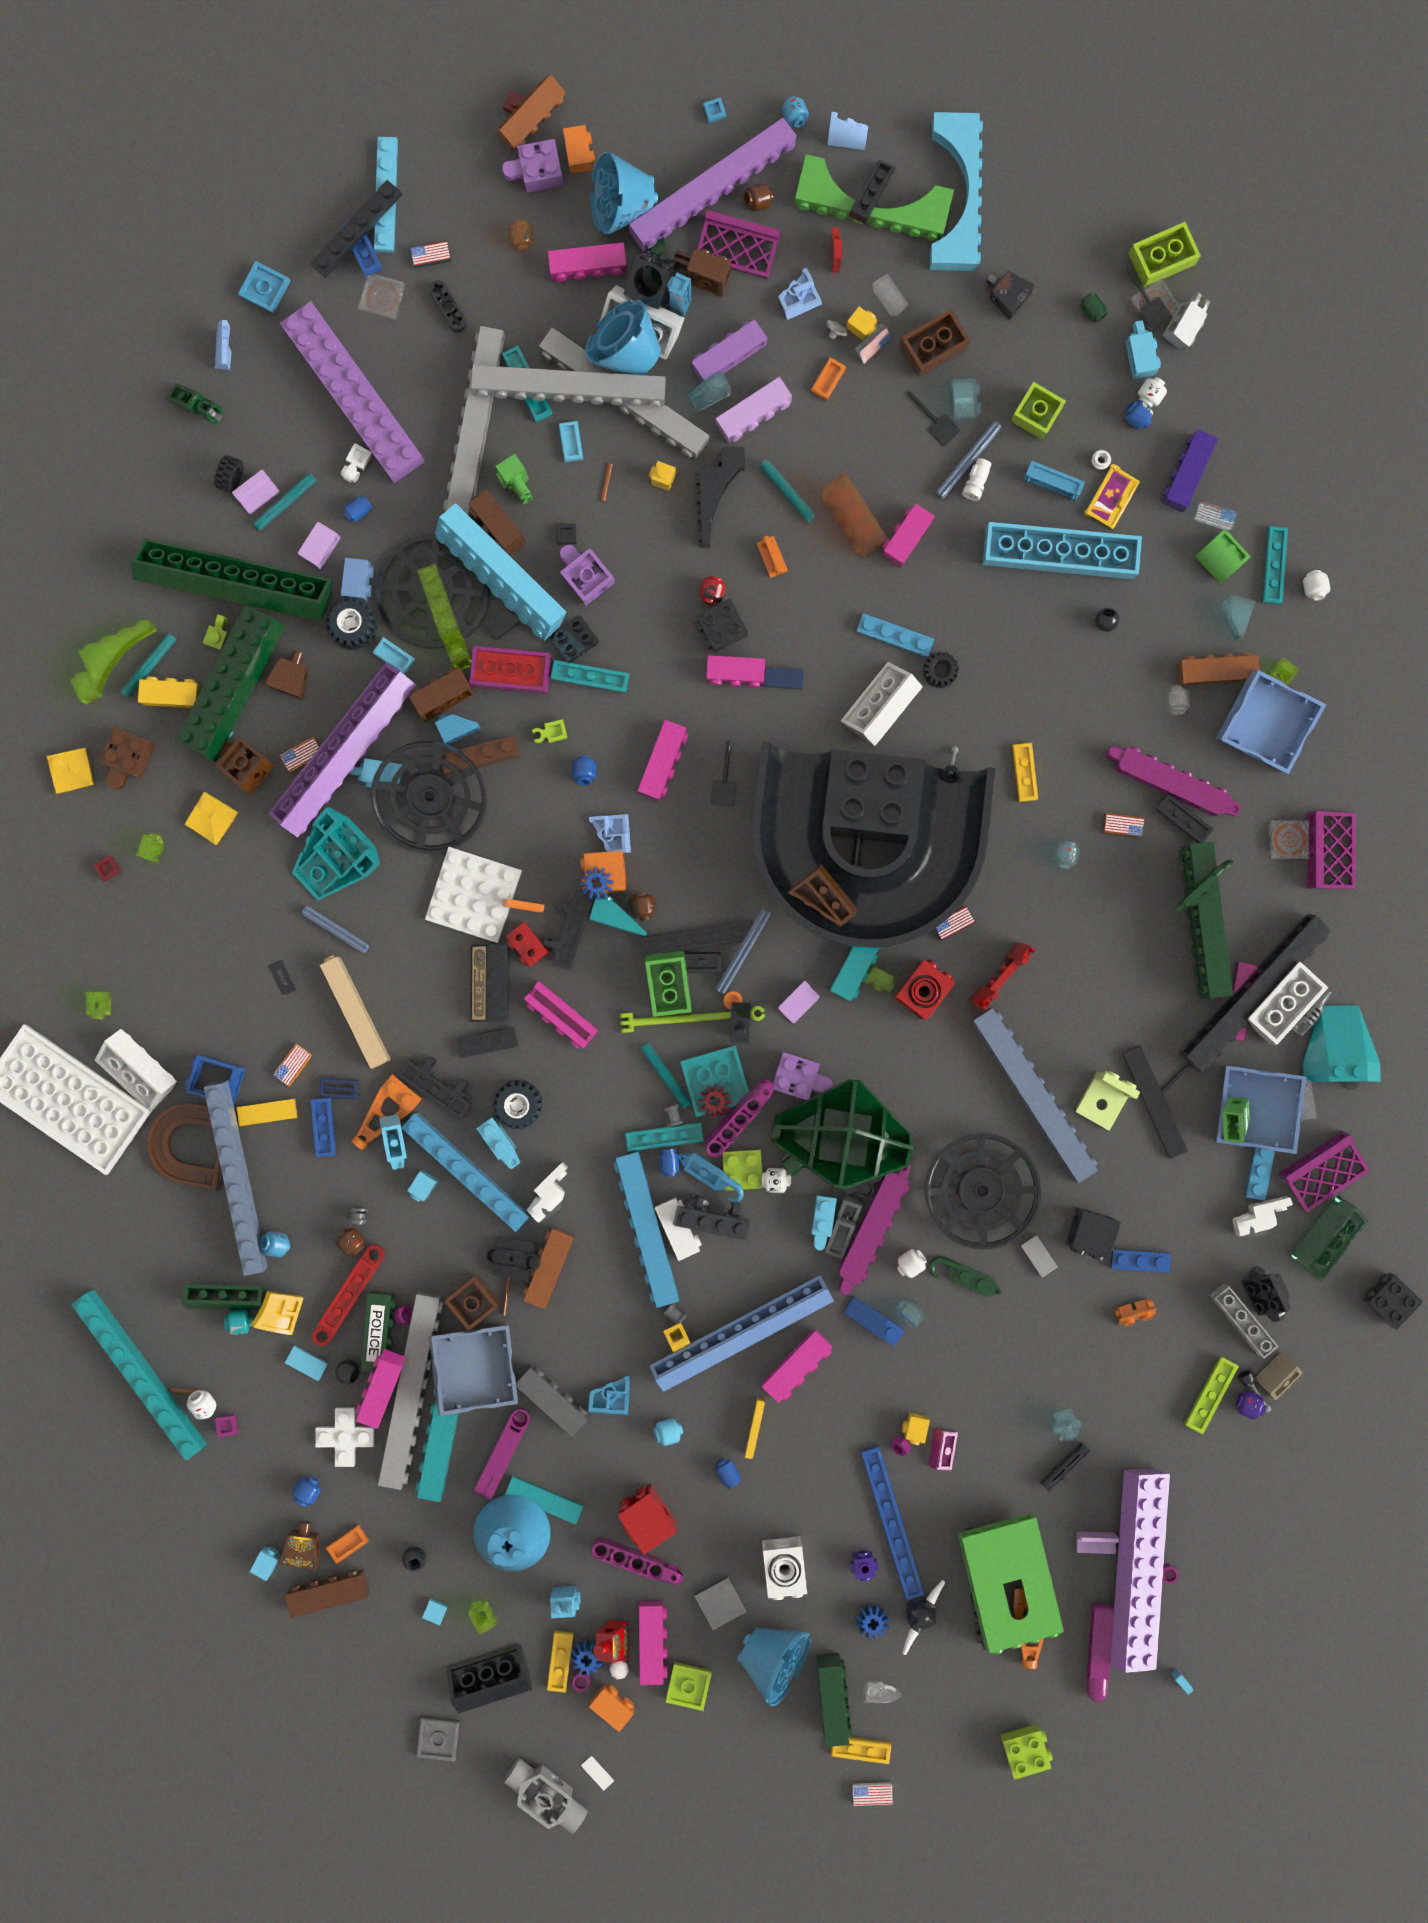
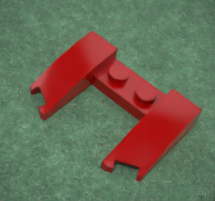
M1016 942L1004 956L1010 962H1005L999 969L1001 973L997 978L993 976L987 983L988 988L979 986L968 1001L978 1010H986L988 1008L986 1005L991 1004L992 998L995 1000L998 998L999 994L997 991L1018 966L1025 965L1028 962L1030 954L1036 950L1027 944Z

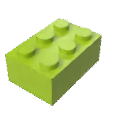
M1186 222L1133 244L1128 253L1143 288L1196 265L1201 257Z

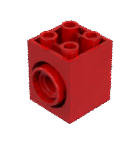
M930 959L921 960L893 996L894 999L922 1020H928L955 984L952 981L953 977L945 971L940 972L937 970L938 965ZM921 986L926 989L924 997L919 995V988Z
M652 1484L647 1487L646 1485L640 1487L636 1491L637 1494L630 1498L628 1496L620 1502L621 1505L618 1510V1517L626 1534L635 1545H638L644 1555L677 1532V1521Z

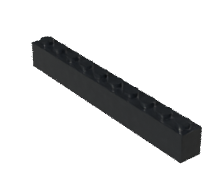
M1307 914L1179 1054L1194 1069L1201 1072L1208 1069L1212 1061L1224 1052L1228 1043L1235 1040L1239 1031L1250 1023L1248 1021L1250 1015L1298 962L1303 963L1306 958L1313 955L1315 948L1327 939V935L1331 930L1317 915Z

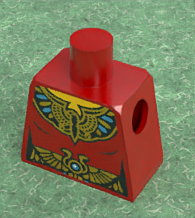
M611 1619L597 1631L596 1646L593 1648V1652L598 1661L615 1663L629 1659L628 1621Z

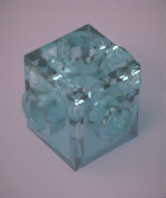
M1072 1408L1053 1414L1054 1424H1052L1055 1436L1058 1435L1060 1441L1065 1439L1066 1442L1076 1439V1436L1079 1435V1429L1082 1427L1079 1418L1074 1416Z

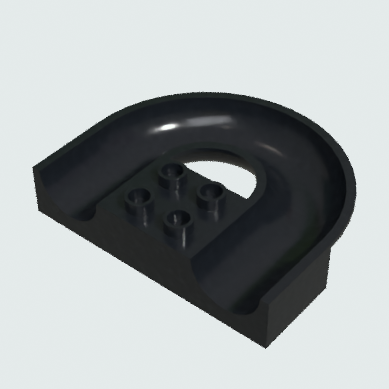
M762 741L753 812L752 839L756 863L768 891L787 915L799 925L826 940L839 944L866 948L888 947L917 939L931 932L951 917L964 903L981 873L988 843L996 768L987 767L980 771H959L958 779L954 782H948L943 778L944 769L931 766L923 759L835 749L821 754L796 753L779 749L771 745L770 742ZM831 836L907 845L902 854L891 864L878 869H862L849 864L838 854L832 843ZM820 864H822L858 909L856 915L841 927L820 914L819 911L810 905H806L796 896L788 893L793 885Z

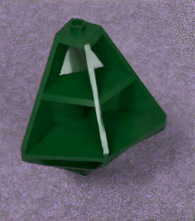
M848 1079L775 1115L771 1142L832 1187L848 1189L907 1168L910 1157L913 1158L915 1151L912 1134L862 1081Z

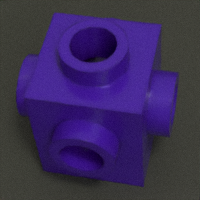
M863 1550L852 1553L853 1561H850L851 1573H855L856 1579L869 1581L875 1577V1571L878 1570L877 1558H873L872 1551Z

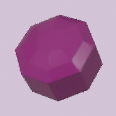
M402 1305L394 1310L393 1317L397 1324L406 1325L411 1322L413 1311L409 1306Z
M900 1436L895 1437L890 1443L891 1449L900 1456L906 1455L910 1450L908 1441Z
M1171 1564L1163 1565L1162 1582L1168 1585L1176 1583L1179 1578L1177 1568Z
M584 1671L582 1674L575 1673L572 1679V1686L575 1691L584 1692L589 1689L591 1677L587 1676Z

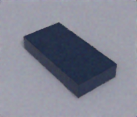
M765 667L764 687L802 690L804 670Z

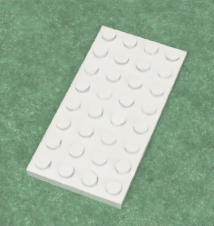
M27 1024L21 1027L0 1058V1102L105 1175H108L152 1112Z

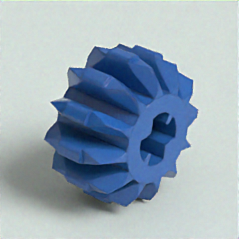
M594 867L593 874L587 869L586 872L589 877L585 875L581 877L587 881L580 883L581 887H587L583 890V893L587 894L591 891L589 894L590 899L596 894V899L600 900V893L606 898L608 895L605 890L610 892L613 890L607 884H613L614 881L606 880L611 874L607 873L603 876L604 868L598 873L597 867ZM596 878H599L602 886L600 888L597 886L596 889L592 881L594 879L597 881Z
M868 1604V1610L861 1608L862 1614H857L856 1617L859 1621L856 1622V1626L860 1628V1634L866 1633V1638L869 1639L872 1634L874 1639H877L878 1633L883 1636V1629H888V1624L886 1623L889 1621V1618L884 1616L886 1613L884 1609L879 1611L878 1605L872 1609L871 1605ZM874 1619L875 1624H870V1620Z
M585 1640L584 1646L577 1643V1649H572L571 1653L573 1656L570 1658V1661L574 1663L573 1669L579 1668V1674L586 1671L587 1676L590 1675V1670L596 1673L597 1667H601L602 1662L598 1661L594 1655L593 1648L595 1647V1642L593 1641L591 1645H588V1641ZM588 1655L590 1660H586L584 1656Z

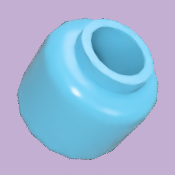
M673 1418L657 1422L656 1427L653 1428V1433L657 1443H660L662 1446H668L680 1441V1434H683V1429L680 1422L677 1423Z

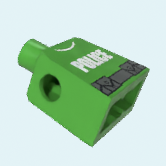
M1230 1097L1222 1110L1224 1141L1244 1143L1250 1123L1249 1100L1243 1097Z

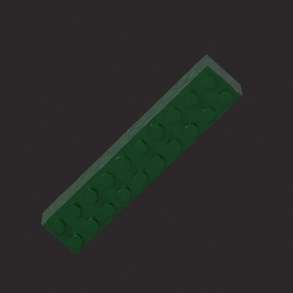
M144 538L131 560L133 580L321 621L332 598V579Z

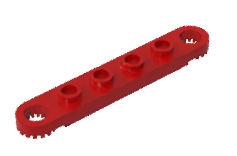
M374 1244L366 1249L312 1334L313 1342L316 1345L325 1346L332 1340L384 1259L385 1251L380 1245ZM372 1249H377L380 1253L377 1260H373L369 1255ZM319 1331L326 1332L328 1336L326 1341L318 1339L317 1334Z

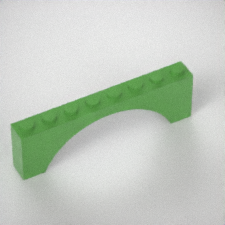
M806 154L794 206L800 210H813L820 215H834L838 219L843 220L846 218L853 220L855 223L863 224L849 217V212L855 200L846 195L833 181L826 167L825 159ZM935 185L927 195L912 204L890 209L874 208L867 224H871L875 228H888L895 233H908L912 237H925L933 242L939 241L944 234L954 190Z

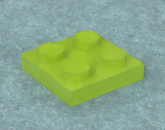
M761 1149L723 1152L725 1175L738 1182L743 1190L763 1188ZM727 1185L725 1191L734 1189Z
M674 1662L665 1703L703 1711L712 1670Z

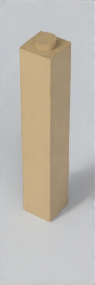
M332 955L324 959V963L320 967L370 1069L390 1061L391 1059L341 957H334Z

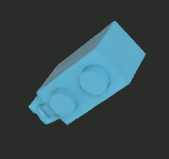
M1143 320L1136 321L1133 324L1134 333H1131V336L1125 342L1133 379L1153 376L1161 367L1160 357L1156 355V338H1153L1152 332L1145 331Z
M364 758V764L360 763V767H354L348 774L358 776V781L365 783V787L371 788L374 775L383 761ZM389 762L382 772L379 781L391 783L395 773L402 764ZM404 772L397 784H403Z
M399 1115L379 1118L387 1162L391 1163L393 1170L404 1168V1159L407 1157Z
M495 1116L476 1128L498 1160L501 1159L510 1169L521 1162L515 1151L517 1147Z

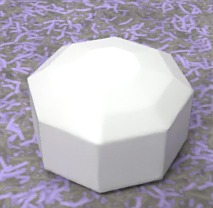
M625 1660L611 1663L610 1665L611 1676L617 1680L625 1678L629 1672L628 1662Z

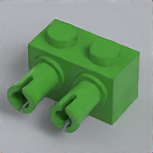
M513 454L496 466L498 471L496 476L503 489L507 488L510 492L515 491L522 503L526 504L533 498L530 494L531 491L525 484L529 478L526 469L518 457Z

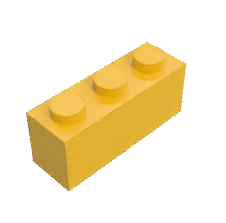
M146 677V680L139 679L138 703L146 706L192 708L202 686L192 679H184V682H177V679L165 678V681H158L156 677Z

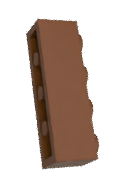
M551 74L545 76L494 132L510 150L524 145L526 142L524 140L528 134L531 136L539 128L537 124L541 120L544 122L551 115L550 110L554 106L557 108L564 101L562 97L566 92Z
M1250 652L1241 653L1240 656L1233 657V654H1223L1220 658H1214V655L1202 656V659H1195V656L1183 657V660L1177 663L1179 686L1246 682L1252 669L1259 670L1258 655H1252Z
M553 1227L551 1231H547L544 1241L547 1242L545 1248H540L538 1253L541 1259L540 1267L537 1270L531 1271L530 1277L532 1281L530 1285L526 1284L522 1293L525 1296V1302L546 1309L575 1235Z

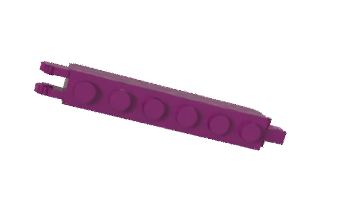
M1113 746L1106 751V758L1117 763L1115 766L1117 772L1166 795L1170 794L1175 799L1213 817L1222 813L1236 817L1241 809V805L1231 799L1232 795L1227 794L1228 791L1221 787L1214 788L1210 786V782L1204 779L1197 780L1187 771L1180 772L1170 763L1165 762L1163 764L1157 761L1158 758L1153 755L1147 754L1146 756L1141 754V750L1136 747L1130 746V748L1121 749Z
M910 1164L907 1168L882 1177L838 1269L842 1277L839 1290L843 1295H848L855 1284L859 1285L860 1282L865 1281L868 1274L866 1269L869 1264H873L876 1258L875 1250L877 1246H882L885 1239L883 1234L886 1229H890L893 1223L891 1217L894 1212H898L901 1206L900 1198L902 1194L906 1195L910 1185L908 1184L909 1180L907 1177L911 1168Z

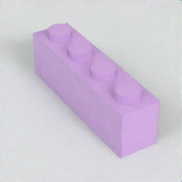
M778 377L717 417L716 426L728 443L732 440L735 442L747 430L752 431L757 428L758 423L762 420L767 421L779 409L782 411L789 407L792 395L781 378Z

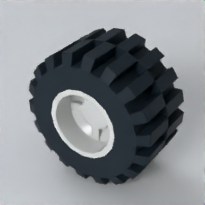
M345 598L341 599L342 603L340 604L335 602V608L330 607L328 611L331 614L326 616L328 620L326 627L329 629L327 631L335 642L348 650H351V648L359 650V646L365 648L367 647V642L371 644L373 641L371 637H376L377 633L375 630H378V625L376 624L377 619L368 605L359 599L355 601L353 598H349V601H346Z
M515 1080L506 1083L497 1091L493 1099L494 1115L497 1116L498 1121L502 1122L505 1127H511L513 1130H521L531 1126L537 1120L542 1110V1097H540L539 1090H536L533 1084H529L525 1080Z

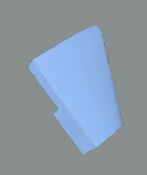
M832 112L827 145L865 150L868 126L857 123L850 118L843 121L837 118L838 113Z
M807 268L803 269L802 275L796 281L793 280L789 284V288L778 296L787 320L822 305L821 298Z
M221 320L217 324L215 369L230 370L232 351L228 346L230 325L227 320Z
M628 814L589 817L590 823H593L598 832L597 835L603 841L607 852L623 851V853H631Z

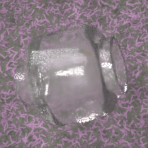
M1176 685L1165 692V709L1171 715L1185 714L1190 708L1189 691L1182 688V686Z

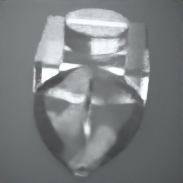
M866 1680L862 1699L867 1703H889L900 1698L902 1694L893 1686L886 1685L884 1681Z

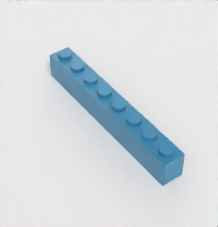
M418 1112L414 1113L401 1127L515 1232L531 1216Z
M639 1151L618 1156L613 1164L616 1173H620L621 1180L618 1181L621 1192L625 1191L627 1199H624L626 1210H630L632 1216L629 1218L631 1229L635 1228L637 1236H634L636 1247L641 1249L642 1255H639L641 1266L646 1267L647 1273L644 1274L646 1284L651 1285L652 1292H649L652 1304L656 1303L657 1308L679 1302V1295Z

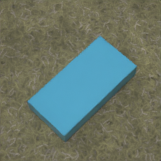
M578 422L559 423L565 463L584 460Z
M384 637L372 652L404 675L415 661L412 656Z
M296 1345L293 1346L285 1361V1364L317 1381L321 1379L329 1364Z

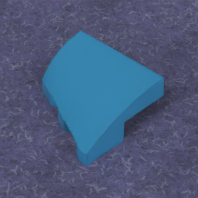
M625 1376L618 1381L591 1391L588 1412L628 1415L630 1376Z

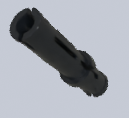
M1081 1442L1056 1468L1053 1467V1471L1040 1483L1050 1492L1060 1480L1063 1481L1065 1479L1064 1476L1090 1450Z

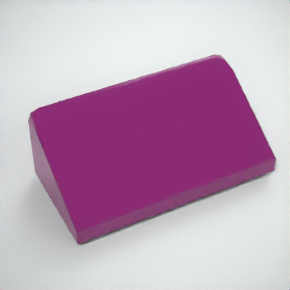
M939 1428L934 1429L929 1467L936 1470H952L958 1432Z

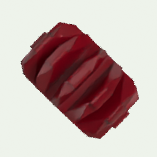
M716 1084L713 1086L714 1091H711L710 1087L707 1086L708 1094L703 1091L700 1093L706 1098L698 1099L700 1103L705 1102L700 1109L708 1108L705 1115H709L712 1110L713 1117H716V1111H719V1114L723 1116L724 1113L721 1108L729 1110V1107L724 1105V1103H731L730 1099L724 1098L729 1096L730 1093L726 1092L722 1095L721 1093L724 1091L723 1086L719 1092L717 1091ZM710 1097H719L720 1101L718 1103L720 1104L718 1106L710 1104L709 1101L712 1100Z

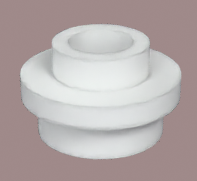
M1104 450L1096 451L1091 459L1092 465L1099 470L1106 469L1111 463L1110 454ZM1098 458H1103L1104 463H1099Z

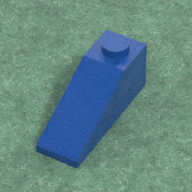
M853 1296L844 1310L846 1315L894 1347L905 1331L901 1325Z

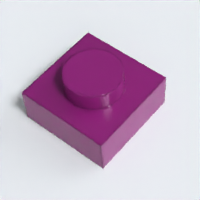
M236 1414L215 1418L217 1437L237 1435L239 1433Z

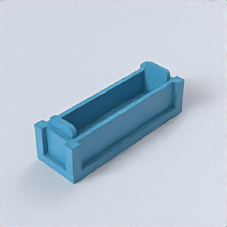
M676 273L675 277L672 276L667 284L668 291L670 292L668 304L671 312L684 317L691 302V279Z
M1031 461L1023 479L1027 481L1026 484L1029 482L1069 497L1071 498L1070 501L1077 500L1085 481Z

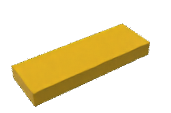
M1032 743L1012 745L1018 802L1038 800Z
M295 1099L237 1107L239 1126L298 1118Z
M761 1397L756 1399L745 1450V1458L752 1459L765 1405V1400Z
M554 1631L547 1684L548 1691L566 1693L574 1632Z
M851 1737L849 1738V1745L832 1747L831 1756L889 1764L891 1742Z

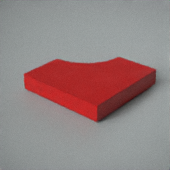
M832 228L831 230L832 273H839L842 261V241L839 228Z

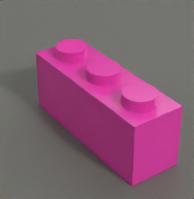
M915 504L913 508L909 507L903 516L906 518L904 522L896 525L893 530L895 535L892 539L888 538L882 546L884 549L882 555L899 567H902L935 517L918 504Z
M708 656L707 682H710L711 685L729 683L730 686L748 684L749 687H760V685H764L765 659Z

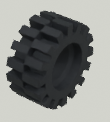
M224 455L217 465L218 469L215 471L214 484L216 488L232 493L239 486L238 482L241 481L240 477L243 475L242 470L244 468L243 462L229 455Z
M939 651L938 653H933L926 660L923 667V675L926 677L927 683L930 682V685H935L936 688H944L952 684L959 673L958 661L954 659L953 655L950 656L948 652L942 653V651ZM937 663L947 665L948 673L946 676L939 677L934 673V666Z

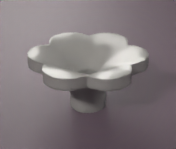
M831 320L826 322L828 324L827 327L831 329L829 333L830 338L835 339L837 335L846 336L848 334L846 328L838 322H832Z

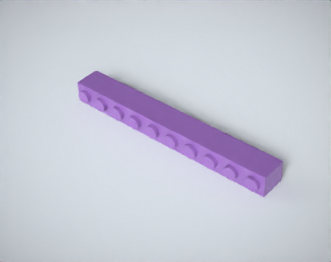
M784 118L780 119L630 223V235L642 251L647 247L652 248L657 243V240L662 237L666 238L672 233L673 229L685 225L693 215L698 216L703 211V208L708 205L712 206L718 201L719 197L731 193L739 183L744 184L749 179V176L761 172L769 162L774 163L782 153L790 152L795 147L797 135Z

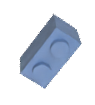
M345 558L341 589L343 599L349 600V598H353L355 601L359 599L362 602H367V598L371 596L369 581L370 578H373L374 568L368 560Z

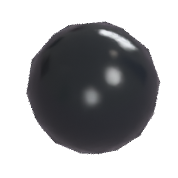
M1112 608L1100 610L1095 617L1097 628L1103 632L1114 630L1119 624V614Z
M348 1359L341 1361L335 1369L336 1379L340 1383L347 1385L354 1383L360 1373L358 1364Z
M412 1546L403 1553L402 1563L407 1570L418 1571L424 1567L427 1557L422 1548Z

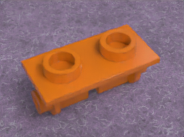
M765 536L762 538V541L756 543L770 578L788 571L774 536Z
M1152 1299L1134 1302L1136 1310L1132 1309L1131 1304L1117 1307V1310H1114L1117 1318L1120 1317L1118 1325L1124 1324V1326L1134 1324L1135 1320L1142 1318L1145 1321L1153 1318L1157 1309H1151V1307H1154Z

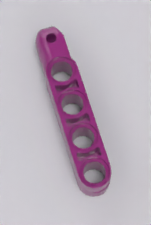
M768 1079L761 1080L751 1092L742 1097L705 1140V1146L710 1156H720L761 1111L762 1106L772 1095L774 1084ZM752 1100L757 1101L754 1106L748 1105ZM737 1115H744L742 1120L735 1119ZM725 1129L732 1130L729 1134L722 1133ZM712 1143L719 1144L716 1148L710 1147Z
M518 1408L511 1414L473 1492L491 1500L529 1424L530 1414L526 1409Z
M603 1537L596 1539L593 1544L592 1554L600 1561L646 1578L661 1580L672 1585H679L683 1580L684 1575L677 1566L666 1563L656 1556L647 1553L644 1555L642 1551ZM598 1545L605 1546L606 1551L599 1552L596 1549V1547ZM616 1552H622L624 1554V1557L622 1559H618L614 1556V1554ZM638 1558L641 1559L643 1563L637 1566L633 1564L632 1561ZM653 1565H658L661 1568V1570L659 1572H653L651 1570V1567Z
M1092 1604L1086 1691L1089 1698L1095 1702L1103 1701L1107 1695L1114 1620L1113 1605Z

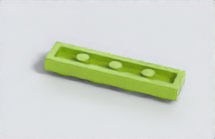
M1222 1356L1218 1358L1184 1423L1186 1426L1201 1434L1205 1432L1239 1367L1238 1365Z

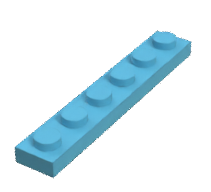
M378 137L376 191L386 180L396 187L397 137ZM396 203L375 224V252L394 253Z

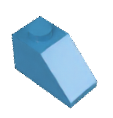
M444 714L438 717V721L435 722L444 743L447 745L481 730L478 723L454 714Z

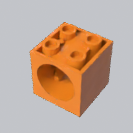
M623 851L586 853L584 858L580 859L581 870L585 871L586 877H589L586 870L589 869L593 874L594 867H597L598 873L604 868L603 876L607 873L611 874L606 880L614 881L613 884H607L613 890L612 892L605 890L606 893L627 892ZM596 878L597 881L595 879L592 881L596 889L597 886L599 888L602 886L599 878Z

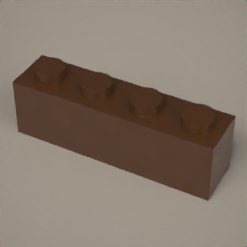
M514 735L459 750L470 758L477 768L521 757ZM453 752L442 754L441 756L442 759L449 761L460 771L470 767L466 761ZM442 765L444 774L447 777L455 775L451 769Z
M354 1569L348 1571L343 1576L335 1574L329 1576L324 1581L316 1579L310 1581L305 1586H301V1584L291 1586L285 1594L290 1618L366 1599L369 1589L364 1570L358 1571Z

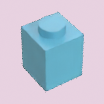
M421 1170L408 1189V1192L411 1193L410 1197L418 1202L420 1200L425 1201L439 1180Z
M264 1546L254 1562L250 1573L267 1581L282 1555L275 1548Z

